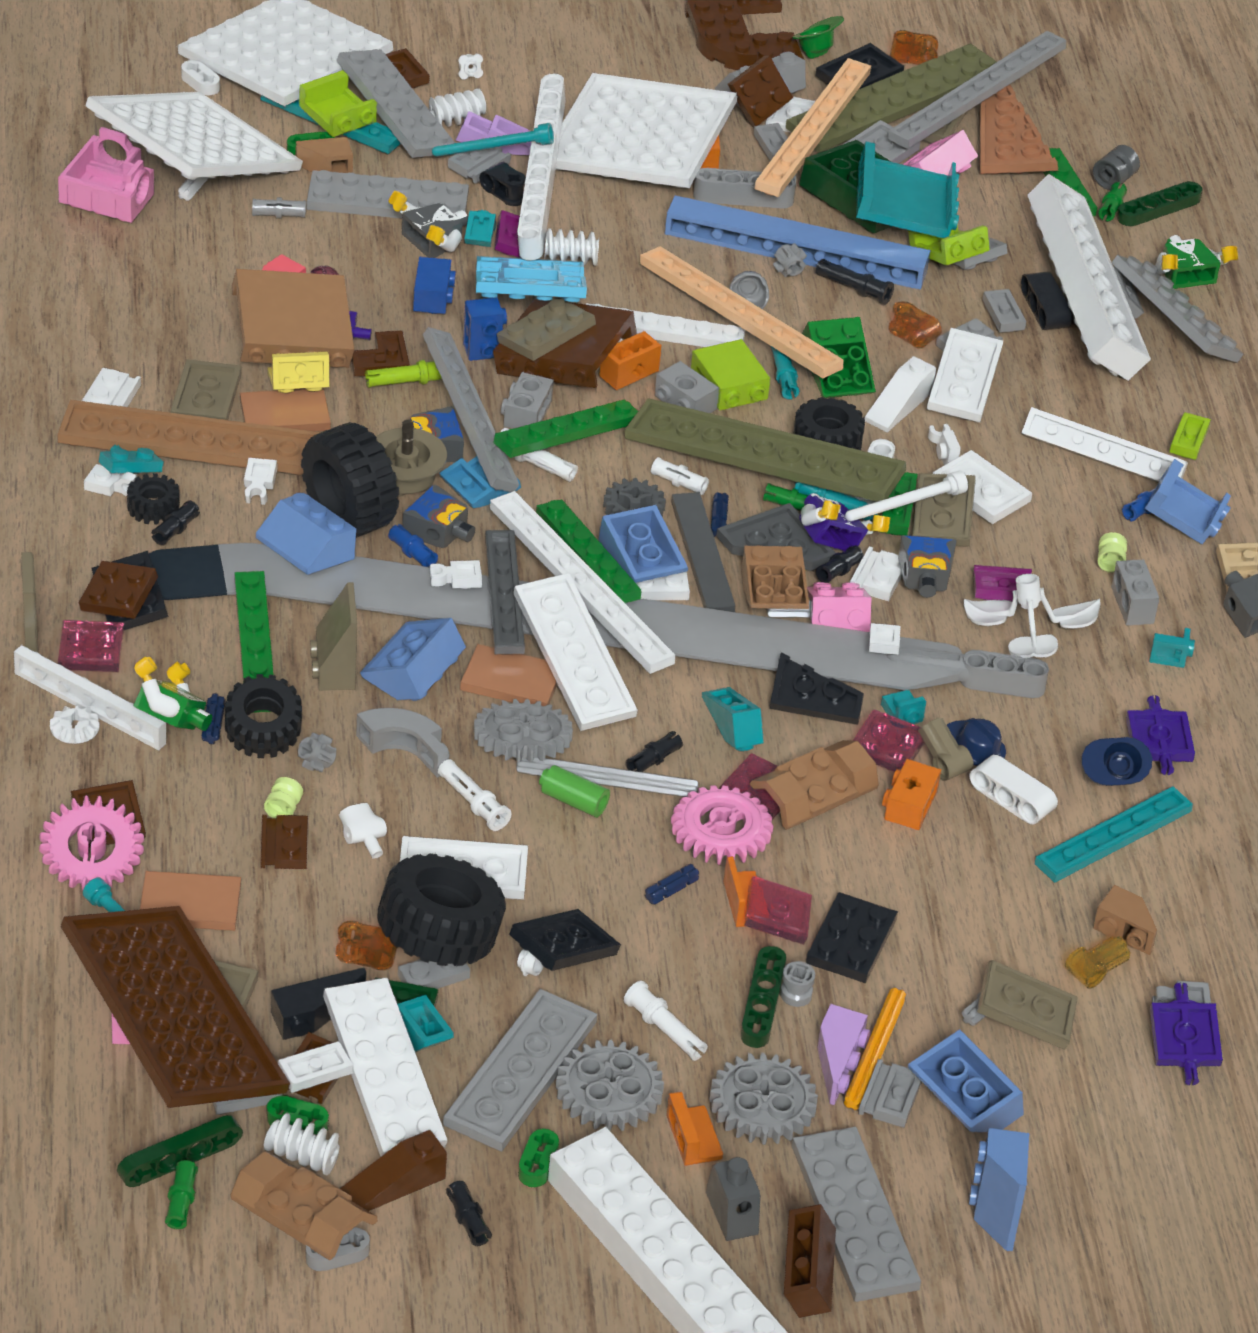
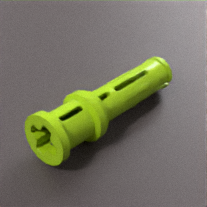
M419 360V362H416V365L365 371L368 388L414 381L424 385L428 381L442 380L434 361L425 362V360Z

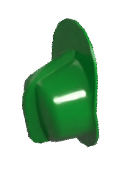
M834 16L821 20L803 32L792 36V38L799 40L801 48L806 52L808 58L813 59L822 56L833 46L834 28L839 26L844 21L843 16Z

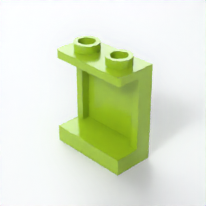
M343 70L301 84L299 87V106L332 137L376 122L377 102L374 99L363 102L348 88V74Z
M957 225L956 230H951L949 237L946 238L908 230L910 246L931 250L929 259L944 265H950L990 251L988 228L984 225L967 231L958 230Z
M742 339L692 351L691 369L719 387L718 410L721 411L768 399L770 377Z

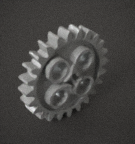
M513 699V703L509 704L502 700L501 706L492 703L491 709L482 708V713H477V719H474V740H478V746H484L485 752L494 751V757L505 755V760L515 757L517 762H521L523 758H527L530 763L534 761V758L545 761L546 755L555 758L556 752L564 753V748L570 747L573 733L572 721H568V715H561V709L552 710L551 704L543 707L541 706V701L530 704L529 699H526L524 703H519L517 699Z
M596 1040L595 1048H591L585 1043L583 1044L582 1053L573 1049L571 1058L564 1057L563 1066L558 1067V1076L556 1078L557 1099L562 1100V1109L571 1108V1118L581 1115L582 1125L593 1121V1128L595 1130L600 1124H605L609 1131H611L613 1125H618L619 1129L624 1131L625 1123H629L636 1128L638 1118L647 1122L649 1113L656 1114L657 1105H661L664 1089L662 1071H657L658 1063L656 1061L649 1062V1053L638 1055V1046L627 1050L626 1042L624 1041L619 1047H614L612 1040L608 1041L607 1046H602L600 1041Z
M748 1053L747 1061H743L737 1056L735 1058V1065L726 1062L724 1071L717 1070L716 1079H712L709 1102L712 1103L711 1112L717 1113V1123L726 1121L725 1131L737 1129L736 1138L747 1134L749 1135L748 1141L752 1143L755 1137H760L762 1144L766 1145L767 1138H772L776 1144H779L780 1136L783 1135L791 1141L793 1131L802 1135L804 1126L810 1127L811 1120L816 1114L818 1094H815L816 1085L810 1083V1074L801 1075L802 1066L791 1068L790 1059L783 1063L778 1062L779 1057L777 1054L774 1055L772 1060H767L765 1053H761L760 1059H755L751 1053Z

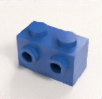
M419 257L414 287L413 311L446 314L447 303L452 304L456 279V271H451L450 259Z
M497 297L465 301L463 346L469 361L494 358L493 350L499 344L497 333L503 330L504 324H507L506 309L501 308Z

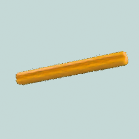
M892 988L888 992L846 1092L844 1105L847 1108L858 1110L877 1061L878 1059L881 1060L904 1005L906 996L904 990Z

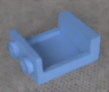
M1174 459L1159 480L1145 509L1200 544H1203L1208 536L1214 538L1221 528V522L1231 508L1227 505L1231 495L1226 492L1223 498L1217 501L1183 480L1178 475L1184 464Z

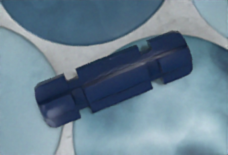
M717 492L713 497L711 530L714 537L717 536V528L727 525L729 501L727 493L721 494Z
M218 693L212 694L207 699V709L205 712L212 715V721L210 726L205 731H202L201 735L202 740L210 745L215 744V741L220 739V729L225 708V698L219 696Z
M688 864L680 869L681 872L677 870L658 881V884L654 883L645 889L646 900L655 905L664 900V898H668L687 887L686 884L690 885L699 879L698 868H695L693 864Z

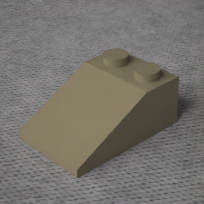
M347 582L316 627V640H310L311 658H316V660H312V678H318L319 691L355 690L357 614L354 582Z

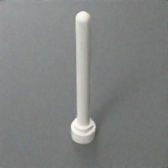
M962 471L947 474L942 482L846 512L845 518L852 522L945 492L952 495L965 493L968 489L967 478Z

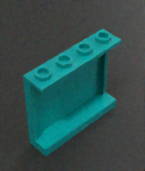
M865 141L858 166L856 218L940 238L949 237L951 230H956L959 221V215H957L959 201H957L959 174L956 173V163L952 162L948 175L885 161L875 158L876 143Z

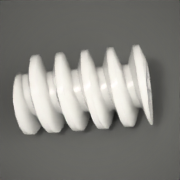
M477 88L473 92L466 90L463 94L456 92L454 95L446 94L444 97L439 95L435 99L430 97L429 110L441 126L442 121H444L446 126L450 127L452 119H454L456 125H460L461 117L465 120L469 111L479 116L482 113L485 114L486 101L482 91Z
M548 228L544 260L547 255H549L550 260H556L557 256H560L561 261H566L568 256H570L571 261H577L581 257L582 262L586 265L589 258H591L593 265L597 266L599 238L596 240L594 232H590L588 238L585 239L583 231H580L577 238H575L572 230H569L567 236L564 237L562 229H559L554 237L552 230Z
M285 1113L281 1120H276L272 1123L264 1140V1150L269 1152L274 1149V1153L280 1157L286 1154V1158L292 1162L298 1159L299 1164L304 1167L310 1164L312 1170L317 1172L322 1169L324 1175L330 1174L339 1154L338 1133H334L327 1140V1129L322 1128L317 1135H314L315 1124L310 1123L305 1130H302L303 1120L297 1118L293 1125H290L291 1115L289 1113Z

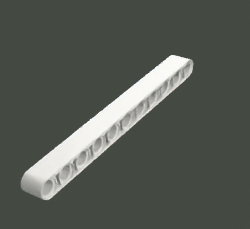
M559 74L545 75L541 79L534 128L538 127L539 124L551 123L554 132V143L542 145L541 143H536V141L531 142L517 231L519 254L524 260L539 259L544 252L566 102L564 78Z

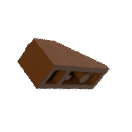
M431 1130L425 1131L398 1143L340 1189L352 1196L354 1203L367 1211L373 1210L446 1179L447 1152Z

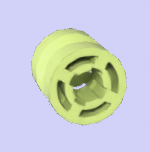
M1116 532L1104 534L1099 540L1098 565L1104 571L1114 572L1116 561H1126L1127 540L1123 535Z
M278 778L264 803L266 813L272 818H276V815H293L296 805L303 795L302 786L292 778Z

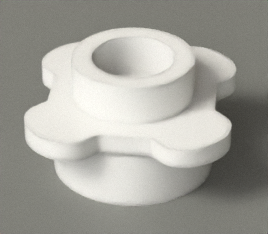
M480 54L461 55L458 59L459 77L461 79H467L468 77L480 78L483 75V70L481 69L483 57Z

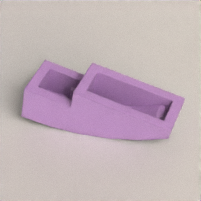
M469 111L456 140L466 142L528 132L530 130L498 115H495L493 121H489ZM531 142L501 146L500 148H502L504 154L529 155Z

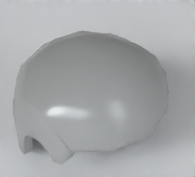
M744 271L736 275L729 285L730 290L761 309H764L768 303V284L765 278L755 271Z

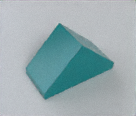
M426 995L397 1004L415 1052L442 1044L454 1038V1032Z

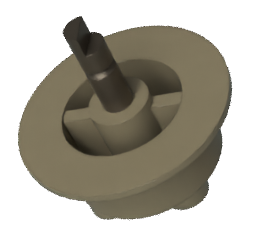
M408 419L402 422V428L391 429L376 436L377 441L384 446L387 457H390L393 472L396 473V485L399 487L398 497L404 494L427 491L433 486L435 474L441 471L447 461L446 447L438 437L427 431L413 428V421Z

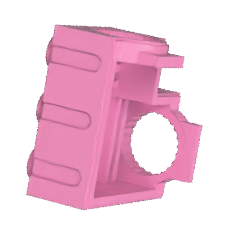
M101 127L99 136L93 135L58 177L59 202L132 223L154 195V169L144 167L143 160H141V148L134 147L127 138V134ZM109 139L119 143L125 149L127 158L122 161L113 159L105 151L103 141Z

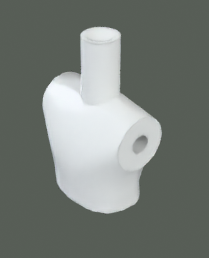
M360 803L343 809L339 817L343 824V834L348 844L364 842L373 859L380 857L383 851L376 838L386 835L387 827L385 821L374 814L368 803Z

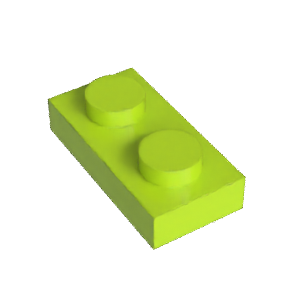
M1184 412L1171 443L1169 453L1196 460L1208 432L1211 419Z

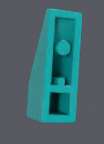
M731 687L702 692V698L720 733L728 744L736 750L746 751L753 749L754 745L764 743L761 708Z

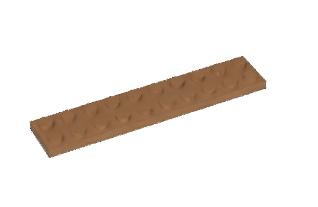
M70 400L58 431V443L108 450L115 444L127 451L148 448L153 450L154 454L158 457L223 464L240 468H247L248 458L277 460V472L302 475L304 472L303 468H301V460L303 459L302 451L310 437L321 432Z

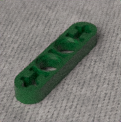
M1187 181L1127 201L1119 206L1117 220L1125 226H1136L1197 205L1201 201L1203 189L1198 183Z
M775 946L763 947L758 953L743 1017L741 1040L745 1045L752 1048L764 1047L770 1040L786 965L785 952ZM769 960L774 961L773 970L767 969ZM768 981L774 984V987L765 989L760 987L758 983ZM762 1004L767 1006L769 1010L759 1012L753 1006ZM754 1023L760 1024L758 1033H753Z
M225 1115L128 1155L119 1163L117 1173L126 1186H140L175 1171L176 1165L180 1161L197 1162L232 1147L241 1139L243 1130L233 1116Z

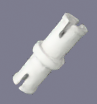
M657 457L653 462L651 468L653 475H658L672 481V485L676 487L681 485L695 492H700V495L705 493L709 484L707 477H702L688 471V467L682 464L677 466L660 457Z

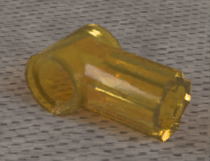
M1112 936L1089 950L1085 947H1079L1074 950L1067 958L1065 968L1084 986L1091 989L1104 979L1107 972L1127 962L1131 952L1127 947V942L1122 937Z

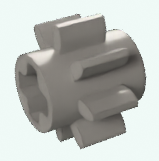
M795 243L781 246L776 251V254H774L778 261L774 262L773 266L784 277L788 275L796 276L806 266L803 259L807 255Z
M311 733V737L304 738L298 748V757L305 759L302 762V767L311 771L315 769L319 772H323L324 768L330 767L336 758V748L330 746L333 739L324 734L318 735L315 733Z

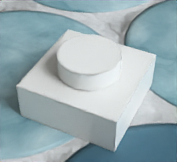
M871 623L869 652L898 655L900 626Z

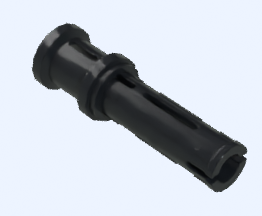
M821 259L816 266L817 275L858 290V293L863 297L870 296L878 299L879 303L886 305L893 295L894 283L875 279L873 274H859L825 259Z

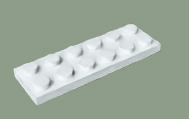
M570 573L515 586L513 594L580 731L636 717L637 708Z
M388 978L326 988L323 998L338 1040L353 1064L351 1076L380 1156H383L401 1141L428 1130L433 1132L445 1148L447 1137Z

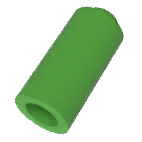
M553 765L550 769L546 768L539 780V785L542 786V793L596 818L604 812L610 798L609 789L557 765Z

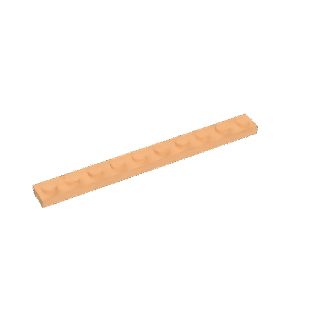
M849 58L845 61L757 178L755 190L770 196L779 197L804 164L805 158L810 156L870 75L871 65Z
M661 246L640 255L641 265L821 378L828 377L843 369L844 360Z

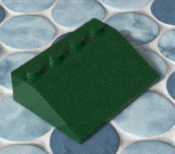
M854 140L806 157L800 178V186L807 189L810 194L827 202L830 207L836 208L845 214L847 218L856 221L869 232L877 233L892 227L856 218L858 166L864 147L862 142ZM875 151V158L890 161Z

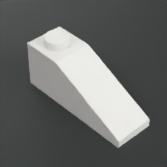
M914 356L897 370L865 416V422L885 432H889L930 396L936 367Z

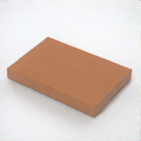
M323 387L320 391H308L304 388L294 389L293 392L289 393L279 392L278 390L240 393L242 415L246 423L314 432L331 429Z
M477 644L460 682V690L512 703L513 699H517L519 703H524L526 699H529L530 704L541 701V706L544 707L550 704L558 684L547 661L544 659L523 654H495L493 647Z
M146 871L140 909L180 906L193 928L235 931L241 877Z

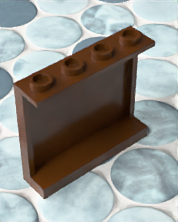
M535 298L517 321L547 305L551 300H538ZM572 303L595 315L596 325L534 361L499 343L493 350L497 374L520 377L521 373L524 372L553 379L556 383L597 388L595 371L621 338L627 339L637 334L634 311Z

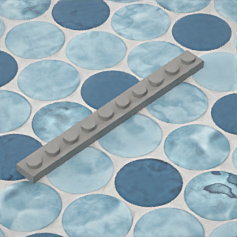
M1049 31L1044 32L890 129L888 139L899 144L901 147L909 149L1066 49V39Z

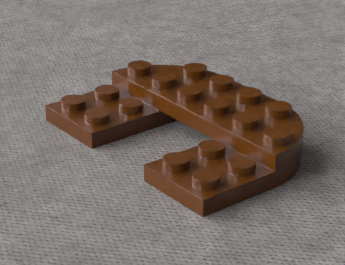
M686 0L685 16L691 19L697 36L696 46L700 53L711 62L716 58L718 62L725 64V68L740 70L741 67L753 65L765 55L774 58L780 56L783 52H792L804 59L797 40L792 38L794 32L782 31L779 33H756L749 35L742 15L781 13V0Z

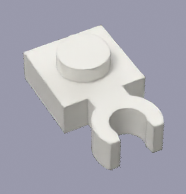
M248 458L244 477V485L247 487L245 489L246 503L251 502L252 496L259 495L261 504H266V489H273L278 469L277 460Z
M479 560L450 561V566L442 564L430 565L431 586L439 587L446 583H452V588H482Z

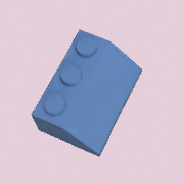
M296 493L291 497L280 500L256 532V539L307 575L355 559L356 528L305 493Z
M452 618L406 622L364 667L360 674L364 679L396 700L411 699L412 701H417L427 695L428 689L442 678L443 673L450 665L458 660V656L466 646Z
M960 1029L908 1064V1068L970 1132H988L989 1128L1002 1130L1024 1115L1023 1092Z
M989 1128L986 1141L979 1142L977 1161L982 1163H975L973 1183L977 1185H971L969 1205L975 1206L974 1220L1006 1251H1013L1027 1186L1029 1133Z

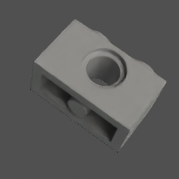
M679 361L657 374L655 396L661 401L707 413L717 409L719 387L683 362Z

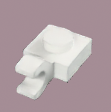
M947 424L943 425L942 432L936 431L933 425L930 426L928 438L937 444L938 459H942L944 465L957 459L961 448L953 430H950Z
M96 464L84 480V490L111 496L115 491L127 496V487H129L131 481H135L134 478L137 475L130 472L124 474L110 473L102 465Z

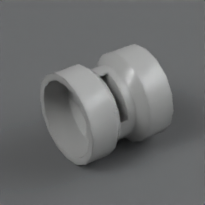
M791 962L784 968L780 995L782 1000L790 1006H805L812 1000L815 971L805 962Z

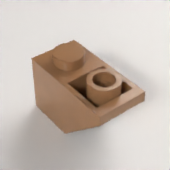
M347 137L296 141L295 156L303 161L301 168L310 172L313 170H327L338 173H353V153Z
M1114 885L1098 906L1093 929L1148 955L1151 954L1157 928L1142 897Z

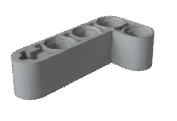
M701 168L694 180L693 197L696 200L714 204L789 208L794 203L796 175L781 195L776 197L755 190L756 180L762 172Z

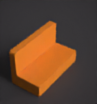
M726 857L723 882L735 926L767 925L768 914L755 870L737 872L734 857Z
M682 1092L670 1093L666 1116L684 1165L721 1160L723 1158V1151L706 1107L702 1105L688 1108Z

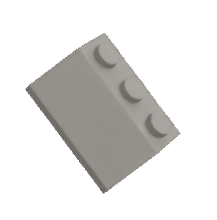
M783 52L780 56L771 58L790 93L806 88L804 59L792 52ZM744 66L740 70L729 73L715 87V90L732 92L728 83L750 66Z

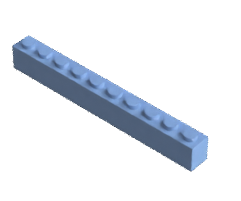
M676 195L672 200L666 217V235L775 258L774 254H776V251L781 246L795 243L798 248H802L806 253L807 257L803 259L806 265L816 267L821 259H825L859 274L870 273L874 275L875 279L880 281H890L897 285L921 290L928 270L931 250Z

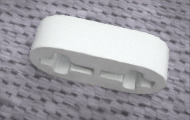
M188 60L181 65L182 80L197 92L207 96L215 95L219 92L220 77L202 62Z

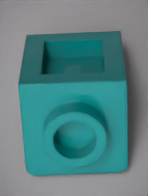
M486 210L469 211L464 238L465 244L491 247L493 232L496 228V214H491Z
M1191 628L1184 629L1183 638L1155 633L1149 662L1184 668L1186 658L1192 657L1195 640L1190 639Z
M910 690L882 696L881 706L895 727L900 728L923 722L927 701L923 696L914 698Z

